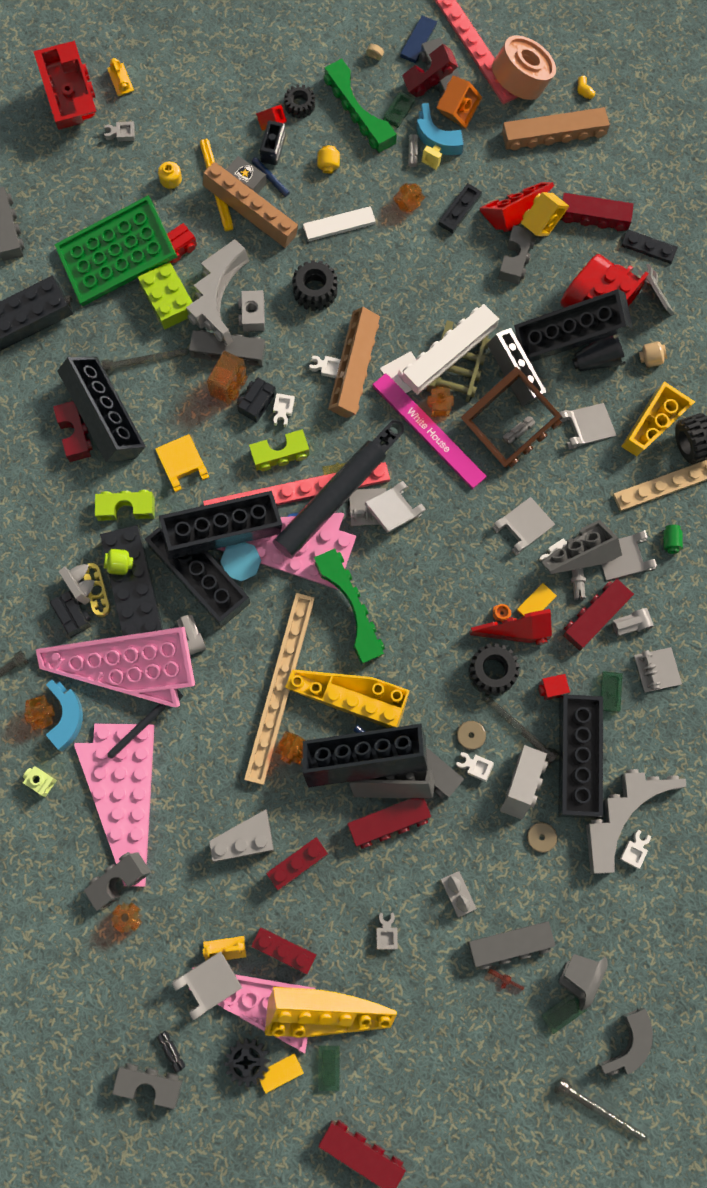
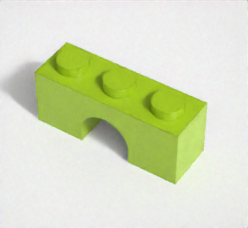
M303 429L285 434L286 446L279 451L271 449L267 440L250 444L249 448L256 471H268L271 469V466L275 465L285 466L289 461L295 459L296 461L305 460L310 453Z
M140 490L133 493L130 491H120L119 493L104 491L101 494H95V517L98 521L117 520V512L123 506L133 507L135 519H155V497L148 490Z

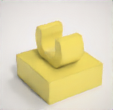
M437 145L433 148L426 146L421 162L436 170L440 165L442 153H440L441 147Z

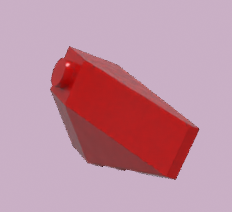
M541 182L523 189V193L507 195L508 199L499 202L497 199L480 207V212L495 229L503 230L504 232L511 231L513 225L516 226L524 219V213L534 205L535 197L542 192L548 193L554 187V183Z
M546 609L526 613L524 617L518 620L513 617L507 618V620L502 621V624L499 625L498 622L472 627L469 632L471 636L525 643L536 642V645H543L548 643L547 640L552 637L551 611Z

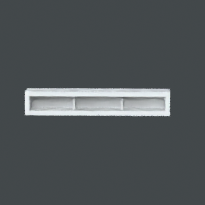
M484 304L480 308L476 307L466 320L462 319L454 330H449L445 333L442 340L434 342L429 351L421 353L413 364H408L403 369L402 380L418 395L494 331L498 326L499 318Z

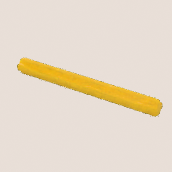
M204 139L200 140V147L206 168L208 169L215 161L209 140ZM214 195L224 230H233V223L227 204Z

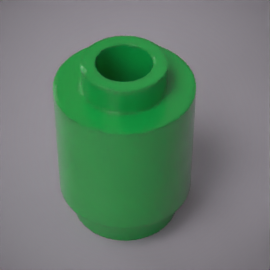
M667 525L663 531V548L669 554H677L683 549V531L679 525Z

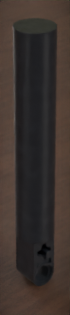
M392 420L373 441H366L273 540V544L283 555L292 559L386 459L385 453L403 434L404 424L399 420ZM390 428H396L398 434L392 433Z

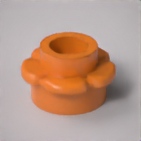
M500 604L493 608V618L496 621L502 622L511 617V610L507 605Z

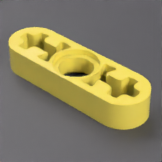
M89 563L84 581L92 580L90 574L87 573L93 568L94 571L97 570L94 573L95 579H100V581L94 582V586L102 587V591L98 595H93L92 592L89 593L91 608L96 616L104 617L110 612V604L102 573L98 565ZM93 599H100L102 605L106 606L103 608V612L96 610L99 604L97 600L93 601Z

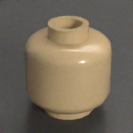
M659 341L643 345L642 352H639L641 363L645 362L648 368L662 365L665 359H667L665 345H661Z

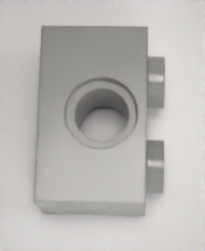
M263 290L242 291V298H238L239 309H242V314H239V326H243V331H265Z

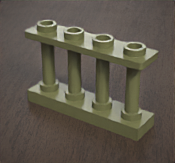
M446 321L441 340L447 331L454 330V322ZM486 336L477 344L481 346L479 355L468 352L462 357L476 362L474 371L454 365L446 370L472 378L469 387L445 381L438 377L427 386V391L434 393L435 387H443L467 394L465 402L469 403L470 397L474 398L477 387H474L475 381L479 382L481 371L478 369L480 365H484L486 355L483 352L484 349L488 350L487 343L491 339Z

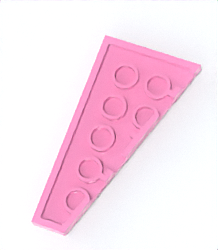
M235 974L242 989L217 1005L265 1031L267 1003L273 987L316 988ZM277 1037L305 1053L308 1037Z

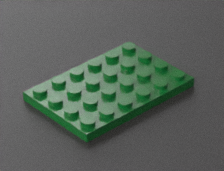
M149 195L54 244L82 306L178 257Z

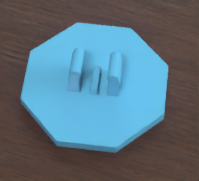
M244 542L227 546L220 562L231 578L242 582L257 574L262 560L256 547Z

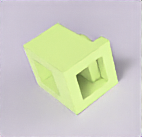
M36 766L33 769L29 768L23 775L25 779L23 784L44 797L47 796L57 781ZM36 776L40 777V781L38 783H34V779L36 778Z

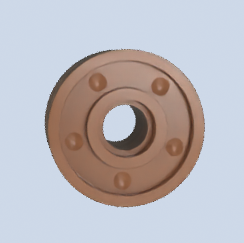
M516 35L506 40L492 63V70L497 81L508 92L522 99L534 100L540 97L554 77L556 65L551 55L540 44L530 38Z

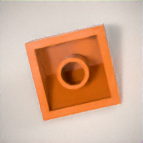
M453 75L438 102L437 109L443 116L466 129L482 96L469 81Z

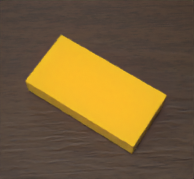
M542 583L523 602L517 611L524 617L526 613L544 610L557 595Z
M294 1053L269 1066L270 1071H264L263 1073L266 1077L265 1080L260 1078L259 1080L266 1094L304 1074Z

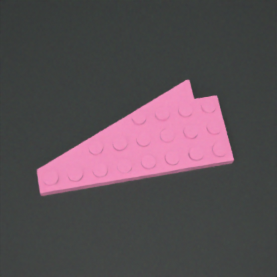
M334 513L292 559L283 555L273 544V540L278 535L246 543L256 547L262 560L260 564L338 590L333 584L320 577L313 559L335 548L337 553L340 552L344 559L342 564L344 569H346L356 536L339 530L344 513ZM296 516L280 517L283 524L281 532ZM226 547L218 548V550L224 551Z
M185 627L36 649L39 669L174 708L180 706L177 689L195 685Z
M94 724L93 743L74 744L116 864L120 862L119 858L125 853L139 852L147 865L155 725H148L113 759L108 758L107 753L137 724ZM146 877L138 884L132 886L145 887Z

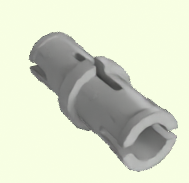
M583 568L572 570L574 600H579L580 592V600L586 599L584 585L586 577H584Z

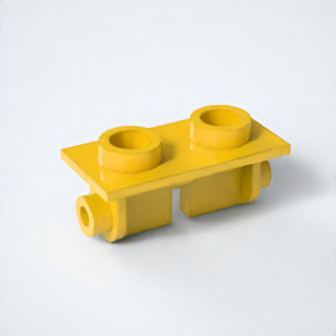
M116 58L111 59L110 67L107 70L117 95L121 96L133 92L134 89L124 64H120V61Z
M244 936L203 942L205 961L220 951L226 960L247 957Z

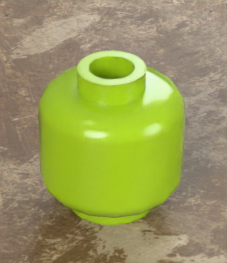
M110 549L108 553H105L104 569H107L109 574L125 575L128 569H132L133 557H129L127 550Z

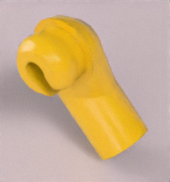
M580 76L578 78V94L584 98H594L595 91L586 85L587 78Z

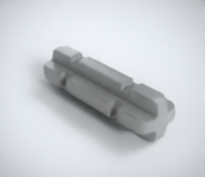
M410 134L408 166L416 167L418 163V135Z
M529 416L526 417L523 423L520 422L510 430V433L507 432L503 436L504 441L508 444L514 442L515 438H519L528 431V428L535 425L534 419Z

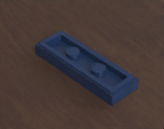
M422 15L404 46L400 57L416 63L420 56L422 44L428 42L437 25V21Z

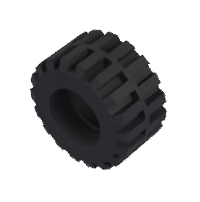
M311 260V263L304 262V266L299 265L298 271L295 270L294 277H292L293 294L300 306L304 304V309L308 310V307H311V311H315V308L321 311L323 306L329 307V302L333 304L334 297H337L336 273L334 274L333 268H329V264L326 263L324 265L323 261L317 263L315 260ZM310 281H320L324 284V287L318 290H311L305 285Z
M698 413L678 420L675 425V438L684 459L692 465L707 460V416L703 413Z
M494 643L493 646L487 644L474 654L468 672H470V680L473 681L472 685L474 687L477 686L479 692L484 691L486 692L485 695L493 694V696H497L499 693H505L516 682L520 672L518 671L520 665L517 663V656L512 655L513 651L511 649L509 651L506 650L507 646L502 645V647H499L497 643ZM488 660H497L504 666L505 675L501 679H491L484 673L483 664Z

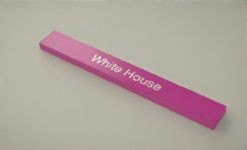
M387 373L373 383L372 387L472 490L486 479L487 476Z

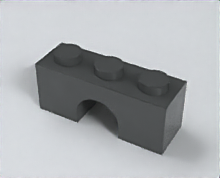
M513 225L507 249L515 251L518 256H504L498 279L518 285L520 279L524 280L527 270L524 268V264L529 263L531 256L528 250L529 248L533 249L535 238H532L533 233L529 229Z
M139 852L125 853L119 858V863L110 865L104 870L105 874L101 877L97 876L89 882L90 886L84 892L96 911L106 909L121 897L116 888V882L119 878L128 887L138 884L152 873Z
M126 1063L125 1066L119 1067L112 1094L134 1099L141 1084H150L156 1092L154 1104L175 1109L178 1104L183 1080L179 1079V1075L174 1073H167L164 1076L158 1074L159 1070L146 1068V1071L139 1070L136 1064Z

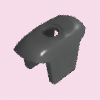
M574 954L563 969L558 983L579 999L580 1011L588 1009L594 1001L608 967L606 956L597 962Z

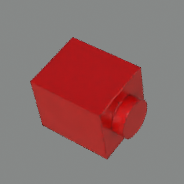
M561 674L543 678L540 681V685H538L540 696H544L546 701L559 698L563 694H569L570 689L566 675Z

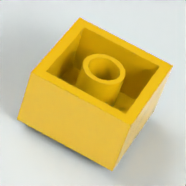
M542 192L535 197L534 205L524 213V219L521 222L536 236H548L569 207L555 194Z

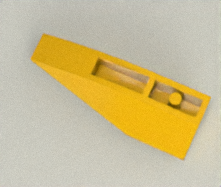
M292 670L285 687L302 696L387 728L399 727L410 690L373 677Z
M273 987L267 1003L265 1036L300 1038L391 1028L397 1012L380 1004L341 993L316 989Z

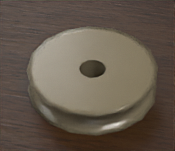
M467 721L459 726L457 739L464 748L475 750L484 744L486 732L480 723ZM469 733H473L474 737L470 738Z
M540 822L530 827L527 839L532 849L544 853L554 848L557 843V834L551 825ZM544 835V840H540L539 836Z

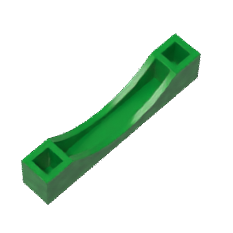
M341 58L324 67L325 76L323 78L326 85H330L334 96L340 98L342 107L345 111L348 110L350 112L352 121L360 126V132L363 136H367L371 148L376 149L380 153L395 145L397 134L388 121L369 114L356 101L350 86L351 70Z
M334 548L314 557L313 562L320 577L337 587L351 605L356 623V638L353 648L361 665L384 654L383 650H385L384 644L381 639L377 640L375 632H377L376 627L372 621L369 622L366 616L369 614L365 604L361 605L358 599L361 597L357 587H353L350 582L352 576L348 569H344L342 554L340 552L337 553Z

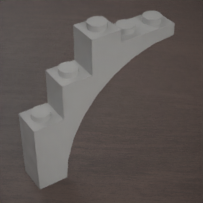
M235 239L201 263L204 270L202 271L204 278L194 284L197 300L186 307L189 313L187 317L193 325L196 324L200 329L206 327L209 331L212 330L215 337L219 341H223L227 346L233 342L228 328L221 320V300L231 278L241 267L249 262L245 248Z
M638 769L626 770L627 773L621 775L623 798H621V794H613L604 800L606 823H604L603 819L591 820L592 824L586 825L591 874L614 873L617 841L623 826L631 814L643 802L659 793L685 788L686 779H679V776H667V780H659L658 776L647 777L646 780L645 772L639 773Z

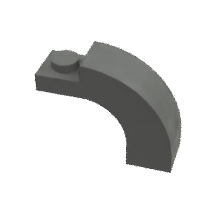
M639 1008L622 1015L629 1031L628 1045L620 1055L598 1064L601 1073L611 1076L619 1073V1068H622L623 1073L628 1075L645 1062L653 1041L652 1025L645 1008Z

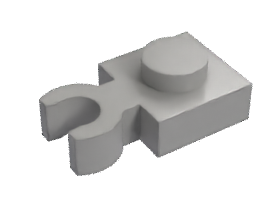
M134 121L116 122V127L112 125L104 126L105 132H110L104 133L106 140H112L117 137L118 142L135 141Z
M383 913L379 914L382 928H376L377 949H398L397 928H391V924L395 919L394 913H390L391 918L389 921L383 920Z

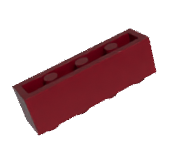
M570 193L563 194L562 201L569 205L560 219L563 222H577L583 226L596 225L601 229L609 227L615 228L617 231L629 229L632 222L634 203Z
M618 579L613 583L609 581L602 588L604 591L602 595L596 594L589 602L592 605L588 609L584 607L576 615L579 617L574 623L571 620L564 628L566 632L563 636L579 651L587 645L634 595Z
M411 798L349 822L347 825L355 846H360L361 849L372 846L371 841L376 839L382 842L390 839V834L398 831L400 835L410 831L409 827L416 824L417 827L428 824L427 819H430L432 816L424 798Z
M332 1120L318 1147L379 1187L397 1188L406 1172L405 1167L402 1166L404 1162L394 1155L391 1158L384 1154L385 1150L375 1143L371 1146L365 1142L367 1138L359 1132L351 1133L347 1130L348 1126L342 1121L337 1120V1122H334Z

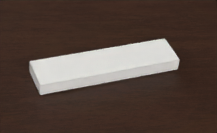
M371 206L304 223L303 227L309 242L374 225L376 221Z

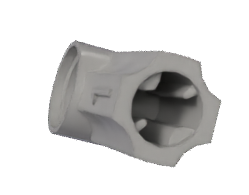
M647 608L634 611L631 615L612 621L617 637L634 631L641 632L640 630L644 628L650 629L654 627Z
M186 615L178 619V627H185L189 654L192 655L206 650L193 615Z

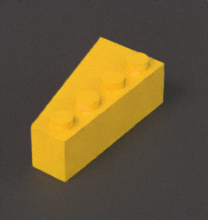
M664 381L656 389L621 447L637 457L692 406L695 401Z

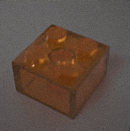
M223 351L207 380L210 396L229 405L232 400L235 401L239 395L238 389L241 385L244 386L248 377L246 375L244 359Z

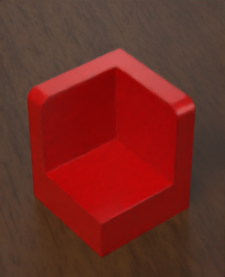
M282 105L256 113L262 131L266 130L268 121L287 122Z

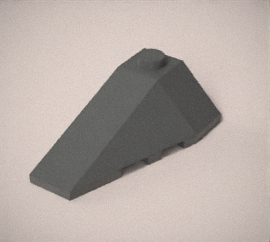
M598 520L582 528L576 538H570L566 541L567 545L562 549L555 550L542 561V565L550 574L606 564L622 556L619 538L601 520Z

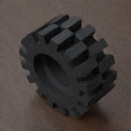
M296 84V88L291 86V90L288 88L287 93L284 95L287 113L289 115L292 113V117L297 115V118H300V115H303V118L306 117V114L308 116L311 115V111L313 112L315 107L313 90L310 91V87L305 88L303 84L302 87H299V84ZM296 98H304L306 103L297 105L293 101Z

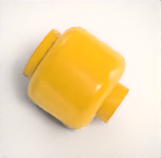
M323 146L317 153V167L326 174H332L333 170L339 168V151L334 146Z
M170 161L160 165L158 176L162 186L167 189L178 187L182 181L180 167Z

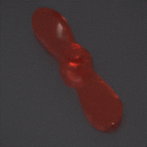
M492 969L488 971L489 974L501 979V982H503L501 988L503 989L509 984L521 990L525 988L511 981L512 977L506 974L501 975Z

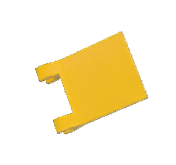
M190 434L155 448L175 492L182 490L178 479L196 471L199 472L202 480L209 478L206 467Z

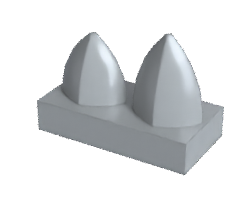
M78 565L70 570L64 566L59 570V573L74 597L86 605L91 601L88 595L92 591L95 581H79L85 576L89 565Z
M459 871L441 879L458 918L477 909Z

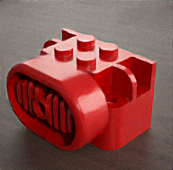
M75 41L33 51L58 130L83 124V121L93 118L97 112L93 98L96 97L86 64L81 62Z
M597 254L571 282L560 304L565 308L619 289L625 292L629 307L639 295L649 273L645 272L639 278L632 273L634 267L631 265L626 269L621 265H614V263L601 254Z

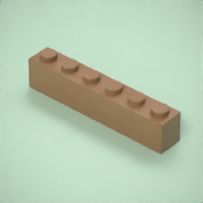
M603 107L504 122L502 135L506 150H518L521 147L528 146L529 148H534L540 144L552 145L554 142L560 141L567 143L573 139L585 140L593 136L600 138L607 135L610 124L606 109Z
M214 162L203 172V186L284 248L296 237L297 223L219 164Z
M365 307L352 312L328 410L346 418L356 415L359 410L363 384L367 377L368 364L371 361V351L375 344L376 331L379 328L380 316Z

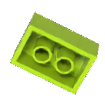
M170 262L138 277L140 287L164 330L188 319L189 313L186 307L193 302Z

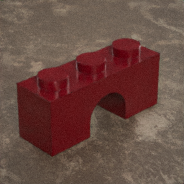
M440 45L429 54L431 66L428 71L424 72V70L414 65L402 75L410 94L415 97L424 95L427 90L437 85L443 78L452 74L458 68L452 50L446 45Z
M71 401L53 406L60 428L70 427L74 429L71 437L62 439L69 462L91 457L90 451L93 450L91 440L86 438V434L89 433L85 423H82L81 415L74 402Z
M315 837L266 874L276 889L280 891L304 871L328 856V853L318 838Z
M260 927L251 946L305 974L309 973L317 955L263 927Z

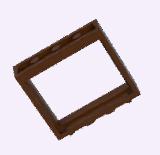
M517 366L461 417L505 468L515 466L519 462L518 458L522 454L527 455L533 449L532 445L534 443L543 441L548 436L546 433L551 428L555 430L562 423L560 420L563 418ZM520 378L551 412L554 418L506 460L472 420Z

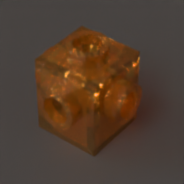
M416 183L403 184L399 188V192L393 197L403 212H412L417 209L425 198L422 189Z
M436 387L431 389L430 396H427V407H431V417L450 416L451 406H454V397L450 395V388Z
M43 695L26 700L24 716L27 724L30 723L33 730L43 729L53 725L52 717L55 716L53 705H49L46 696Z
M285 731L275 753L281 756L280 760L291 765L294 762L300 765L303 759V741L306 740L296 734Z
M132 902L130 904L123 903L122 905H117L112 912L113 917L111 921L115 923L113 927L122 934L124 931L131 933L133 930L135 932L142 923L140 919L143 915L139 913L141 909ZM125 913L129 916L126 922L122 920V916Z

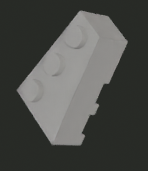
M524 745L512 774L510 786L506 791L505 801L500 808L501 812L522 820L529 808L535 806L537 800L535 791L541 787L543 779L540 778L541 772H545L548 764L545 761L547 753Z
M264 810L210 840L212 861L216 863L274 851L268 811Z

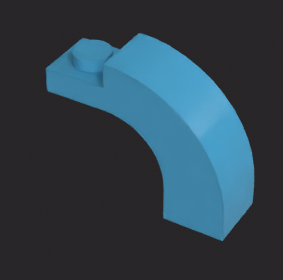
M423 103L421 111H418L416 127L421 141L431 148L435 145L441 147L440 153L444 155L462 154L463 139L461 130L444 131L437 128L431 120L429 103Z
M51 680L46 685L60 701L62 717L59 723L46 736L59 751L63 752L76 739L81 729L83 711L80 700L73 690L67 691L60 681L56 684V682Z

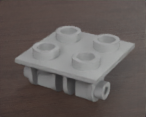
M386 488L358 489L349 497L351 526L381 525L365 506V502L386 492Z
M671 647L651 652L647 650L641 652L642 654L634 655L644 693L682 685Z

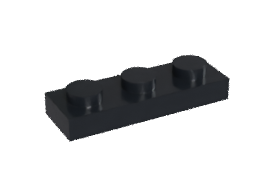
M467 183L439 220L438 225L453 234L479 200L482 191Z
M629 229L621 247L672 264L678 248L677 246Z

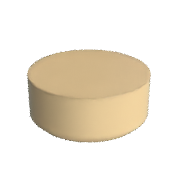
M370 44L366 53L373 59L381 60L384 50L376 44Z

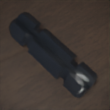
M164 1031L157 1036L159 1044L163 1045L162 1049L169 1062H172L173 1065L171 1066L174 1072L177 1073L185 1068V1064L182 1059L180 1060V1054L173 1041L169 1040L168 1032Z

